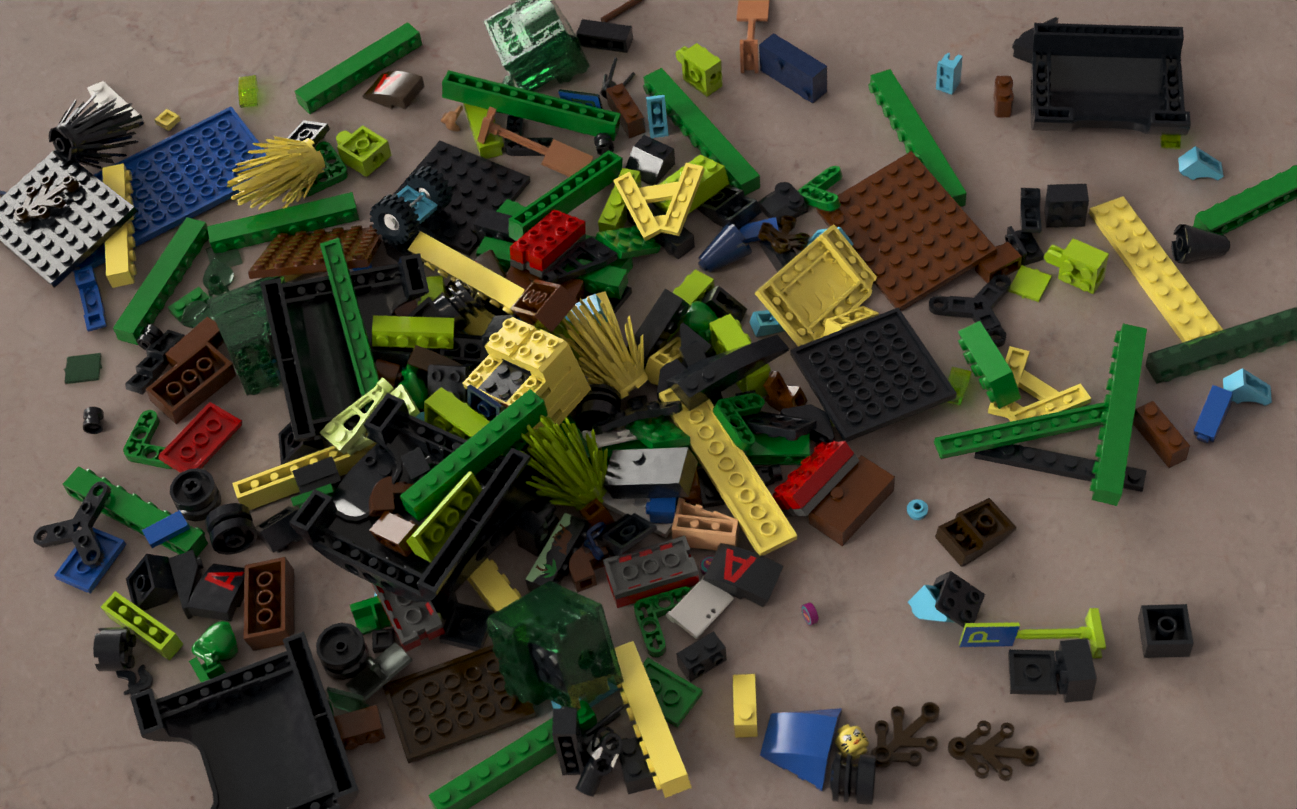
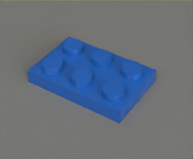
M94 527L92 529L105 554L103 563L101 562V565H98L97 568H90L83 563L75 547L54 575L57 580L89 594L92 593L127 545L123 539ZM94 553V555H91V556H92V557H90V558H91V561L96 558L97 553H96V554Z

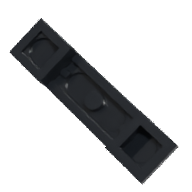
M1021 188V232H1042L1040 188Z

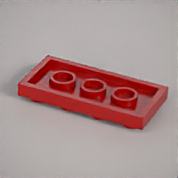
M209 402L158 455L159 460L180 473L188 469H202L242 426V420Z

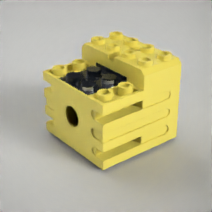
M514 317L506 319L499 332L493 333L490 336V341L485 345L489 355L462 383L465 389L470 384L475 386L506 408L531 389L544 400L548 413L546 417H550L558 425L563 422L565 417L572 412L591 390L569 344L564 339L543 330L538 331L534 326ZM540 421V422H539L536 426H534L532 429H533V430H535V429L538 430V427H540V426L544 427V425H543V423Z

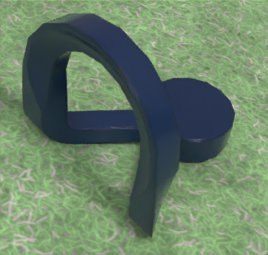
M599 522L587 531V540L584 542V546L591 550L594 558L598 561L604 558V554L593 540L604 532L606 528L604 522ZM601 528L595 535L591 537L590 534H592L597 529Z

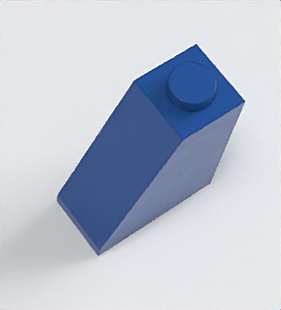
M1212 385L1194 428V435L1197 436L1196 439L1205 443L1215 441L1232 404L1233 392Z

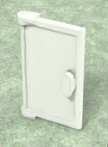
M626 425L613 428L612 431L607 433L603 432V434L595 435L598 448L637 440V438L629 430L625 429ZM582 431V436L585 440L586 433L592 438L591 431Z
M705 574L689 593L666 614V617L672 623L676 622L695 639L734 600L729 593L703 580Z

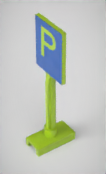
M1090 608L1085 618L1086 627L1075 629L1019 630V622L965 623L959 647L1013 646L1015 639L1088 638L1092 658H1102L1101 650L1106 649L1099 608Z

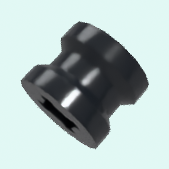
M600 133L595 136L594 144L599 155H603L608 150L614 151V144L610 134Z

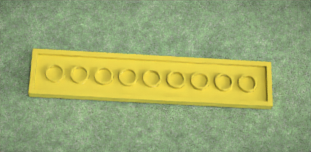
M1124 196L1089 208L1088 214L1188 351L1224 338L1225 331Z
M671 388L659 393V399L662 403L681 401ZM710 399L691 411L681 401L683 410L670 416L676 426L690 436V448L734 518L738 520L739 526L759 556H764L797 540L796 532L743 450L734 444L714 415V405Z

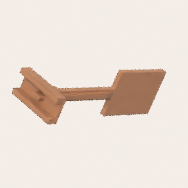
M738 0L737 21H748L747 40H740L741 73H744V70H755V73L759 71L758 40H754L756 21H768L769 0Z
M489 107L487 116L483 118L478 142L484 144L490 133L496 136L498 134L545 155L541 165L568 177L591 163L593 156L553 139L548 148L502 128L501 125L494 123L497 110L495 108Z

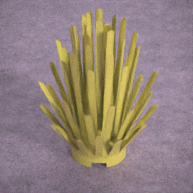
M273 136L277 140L266 139L268 143H253L255 146L268 147V149L250 150L248 153H266V156L236 164L237 166H245L232 170L233 172L257 165L260 166L238 173V177L227 182L229 184L227 187H232L233 191L238 189L240 193L233 195L231 199L239 198L237 200L238 205L251 200L253 204L250 208H254L266 200L258 207V211L290 188L292 190L282 199V202H287L283 208H287L295 198L296 202H298L302 195L305 199L318 174L324 172L322 168H325L321 152H316L312 146L315 143L310 138L299 141Z
M587 297V302L600 324L580 298V303L582 304L579 307L580 310L575 304L572 311L570 310L566 315L578 333L565 319L562 320L565 328L568 330L567 333L575 342L571 338H566L563 334L559 335L581 356L577 362L581 366L583 374L588 377V384L610 385L620 393L621 399L629 395L630 391L636 387L638 389L648 380V376L644 371L643 334L640 336V344L637 350L629 315L627 318L628 323L624 326L631 353L630 356L617 323L614 322L603 302L600 303V306L617 340L602 314L597 312L590 298Z

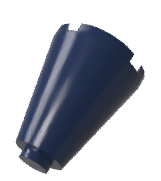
M729 222L698 257V265L702 271L711 273L749 256L752 253V249L749 244L745 246L744 236Z

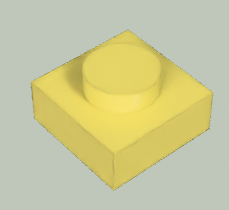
M168 109L154 119L158 126L167 131L171 130L181 121L179 115Z

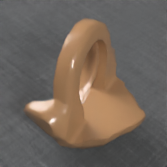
M462 105L455 111L443 114L441 122L446 125L447 129L451 131L461 130L455 121L464 108Z

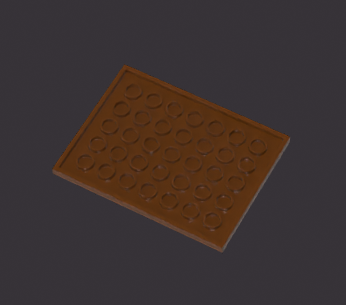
M912 151L840 193L838 198L841 205L838 209L828 212L816 208L817 213L829 227L834 224L836 227L842 228L854 243L852 247L877 276L876 281H874L876 286L893 307H899L901 311L997 253V248Z
M373 224L367 228L357 225L347 230H344L343 227H338L328 232H325V229L315 230L314 233L308 234L306 231L296 232L295 235L289 236L288 233L277 234V237L272 240L249 269V279L325 272L327 269L320 243L336 238L341 239L349 269L368 267L383 241L381 239L383 236L381 234L377 235V229H373Z

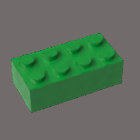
M978 321L959 330L960 340H958L961 350L965 351L963 357L967 364H972L970 368L974 376L980 377L978 381L982 389L988 390L986 394L990 402H995L1000 409L1021 399L1012 370L982 323Z

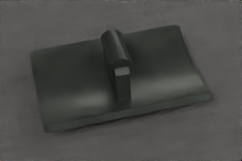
M393 643L375 660L372 657L366 658L365 663L367 666L353 677L346 686L361 703H364L413 659L397 643Z

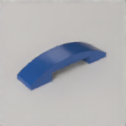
M88 266L73 271L83 305L87 331L90 332L106 327L107 321L104 305L93 267Z

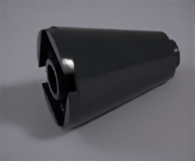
M1179 224L1173 235H1176V241H1172V256L1178 263H1188L1223 256L1230 250V241L1227 237L1186 224Z

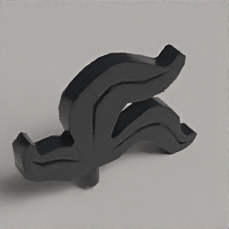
M144 664L138 669L141 679L137 683V676L134 672L116 671L118 678L129 681V689L123 692L124 695L130 694L132 696L148 690L152 686L153 678L145 670Z

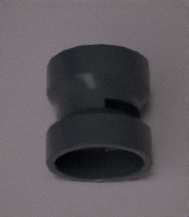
M147 325L144 329V334L140 335L137 339V343L146 350L163 335V332L154 325Z
M88 407L84 410L83 418L85 421L83 422V430L86 433L98 434L103 431L102 420L104 412L101 408Z

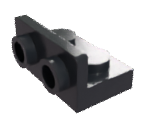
M1012 226L1007 227L1005 241L1009 242L1022 256V266L1044 260V254L1031 232L1014 231Z

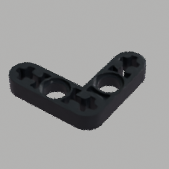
M509 115L506 130L518 132V135L523 137L524 118ZM550 137L527 138L545 147L550 146L553 138ZM505 138V151L509 156H545Z

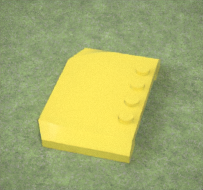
M833 224L755 292V295L799 347L822 338L827 319L856 309L872 294L873 290L871 288L877 276Z

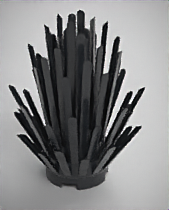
M94 94L86 103L83 101L69 116L77 103L74 100L69 110L65 111L59 124L50 129L49 143L53 142L55 148L53 153L62 162L75 161L86 166L102 169L101 166L95 164H100V162L114 163L110 159L112 156L126 157L127 155L124 153H97V151L126 147L125 145L138 143L135 140L110 144L131 139L132 135L136 133H127V131L140 127L144 122H137L125 127L120 126L142 119V115L131 117L132 113L130 112L133 109L121 112L129 108L132 103L112 110L116 105L113 102L117 98H114L91 112L98 106L99 103L96 102L78 117L96 97V94Z

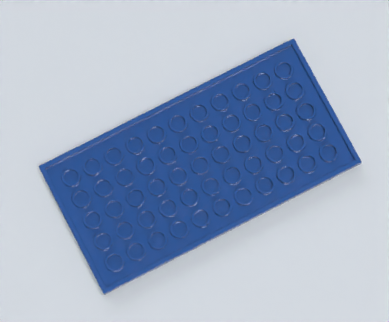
M232 106L114 164L124 163L126 169L130 170L132 174L130 183L133 193L130 195L134 207L138 211L134 214V220H132L135 233L132 234L135 240V247L182 224L186 217L194 218L231 199L233 195L240 193L239 189L233 191L232 187H227L229 185L227 182L238 177V173L260 166L257 165L237 172L232 171L235 168L245 166H237V163L266 156V153H248L250 150H262L264 148L253 144L259 143V141ZM102 171L94 174V176H96L99 180L103 182ZM105 242L79 265L80 269L92 266L94 269L106 263Z

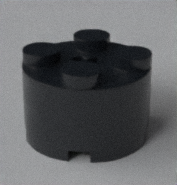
M127 627L99 628L100 633L95 634L93 644L94 658H98L99 664H95L97 670L100 672L127 671L129 668H134L135 659L132 654L133 647L136 646L135 634H131Z

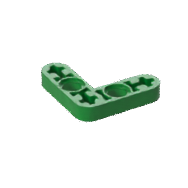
M320 142L316 145V152H321L326 169L318 174L306 197L344 181L348 177L346 165L329 142ZM329 160H336L334 163H327ZM321 178H327L325 182H319Z
M831 166L798 190L806 204L828 212L840 207L838 195L826 191L842 179L843 175L840 167Z
M750 393L720 399L714 406V415L739 449L748 451L755 442V436L742 419V416L759 413L765 401L760 395Z
M146 410L140 415L124 446L123 452L126 459L130 462L173 469L159 460L158 455L166 447L149 444L160 423L155 411ZM140 433H147L144 438H137ZM149 453H157L155 457L147 458V455Z
M690 587L670 590L640 599L635 603V617L646 650L650 656L657 658L663 656L666 652V643L658 617L665 616L683 599L682 596L689 593ZM662 600H668L671 603L666 608L659 606ZM642 607H645L648 617L644 618L643 611L641 610ZM648 624H653L656 626V629L652 632H647L644 630V627ZM656 638L659 649L653 647L652 639Z

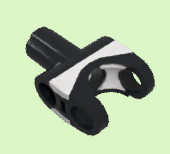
M608 726L598 728L585 753V761L587 763L575 789L590 797H594L603 776L612 771L622 748V739L612 728ZM606 730H607V731H610V732L606 733V734L601 738V740L599 739V736H600L601 732L606 731ZM617 738L618 744H617V746L613 749V746H614V744H615V739Z

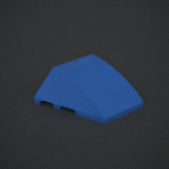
M842 708L772 713L769 718L760 756L784 770L791 771L798 775L799 779L803 781L805 779L822 791Z

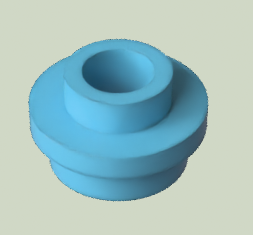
M912 500L907 505V513L912 519L921 520L927 515L928 506L922 500Z

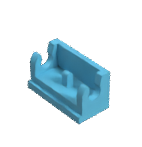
M947 53L937 63L936 89L952 95L961 82L963 56L958 54L954 60H949L950 53Z

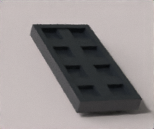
M764 411L742 416V419L753 434L764 433L768 434V437L781 436L786 437V440L789 441L798 440L799 437L808 435L809 432L817 429V420Z

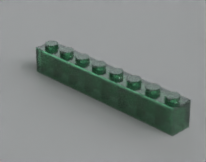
M1297 307L1148 353L1145 366L1155 383L1158 384L1169 382L1180 376H1188L1199 370H1207L1212 366L1225 364L1237 358H1244L1256 352L1260 353L1268 348L1279 347L1287 342L1297 341Z

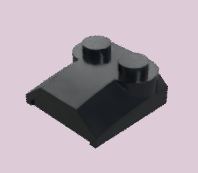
M788 182L778 183L775 186V191L758 201L761 211L768 218L776 217L778 227L781 226L782 216L788 215L797 218L808 212V206L803 196Z

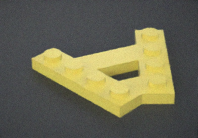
M685 163L679 182L638 188L630 171L613 180L645 241L662 232L680 236L705 169L703 166ZM671 200L666 215L653 216L647 203Z
M1010 346L1005 361L1013 372L1017 387H1020L1040 401L1025 407L1013 402L1000 409L995 402H990L988 413L1008 418L1012 422L1079 408L1091 403V397L1081 383L1058 392L1024 370L1030 351Z

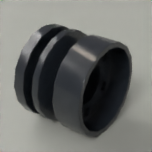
M458 278L454 283L459 290L450 285L448 288L452 296L450 297L442 292L433 300V303L445 318H454V327L462 331L471 323L467 316L468 313L475 318L479 316L474 307L480 312H483L486 308L472 287Z
M593 383L589 385L591 390L578 404L576 413V425L581 432L585 430L592 431L593 424L611 417L613 412L620 410L621 396L615 388L606 384Z
M836 752L830 773L832 801L838 802L840 791H843L844 802L848 803L851 792L856 793L857 804L873 805L876 756L860 754L858 764H853L852 754L848 753L846 763H842V753Z

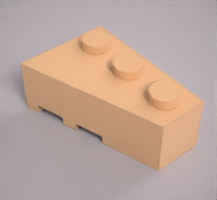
M679 497L672 525V539L686 536L690 548L717 550L720 543L737 547L739 538L738 520L717 511L709 512L698 504L695 506L686 503L685 499Z

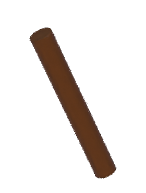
M629 0L601 17V21L608 22L643 0Z

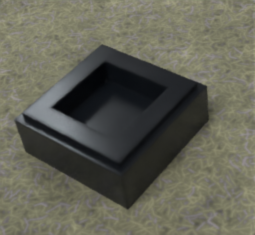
M394 628L372 631V650L374 653L384 652L395 643Z

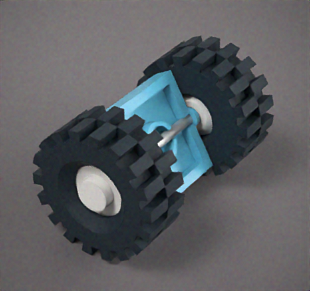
M422 166L406 178L404 188L394 195L388 194L371 208L369 214L372 216L370 217V222L374 223L372 225L373 229H377V235L381 234L383 236L381 239L384 241L388 239L390 244H404L418 231V225L426 218L437 215L452 201L453 192H450L452 187L451 185L448 186V179L443 178L444 174H438V170L435 168L432 170L430 166L426 168Z

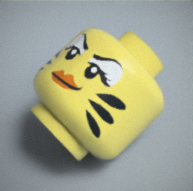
M847 724L837 731L839 735L835 738V744L844 758H847V754L851 753L852 759L855 760L860 757V754L864 755L868 751L869 741L859 726L850 727Z

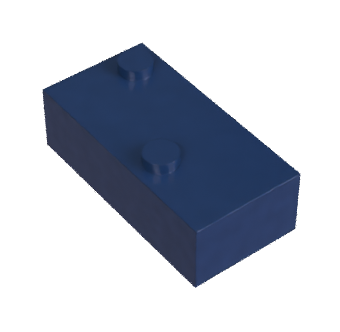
M774 33L759 44L760 71L811 103L817 101L827 92V65Z

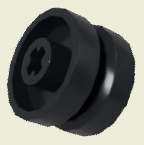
M194 468L183 471L173 479L170 485L172 500L177 510L181 511L186 520L194 522L203 521L211 511L221 505V494L212 475L206 470Z
M230 503L219 506L206 517L205 525L210 535L211 545L214 551L219 554H237L251 547L257 540L258 534L250 510L243 504Z
M333 624L323 630L316 642V651L323 668L328 675L335 679L345 680L353 678L367 666L365 660L369 657L368 647L360 630L352 624Z

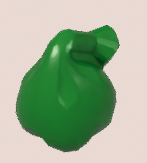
M695 301L688 310L683 323L709 342L711 340L709 323L717 320L718 317L708 305Z
M407 364L406 368L402 371L404 380L398 386L402 384L407 389L418 410H424V401L428 399V387L424 380L417 378L418 369Z
M219 621L214 623L192 646V653L204 660L208 668H211L218 660H231L238 653L237 641L229 622Z

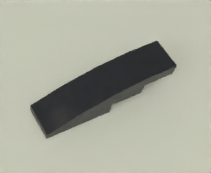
M167 330L146 349L147 357L136 366L137 373L125 383L126 390L143 395L146 392V388L153 384L168 366L169 362L165 354L185 334Z

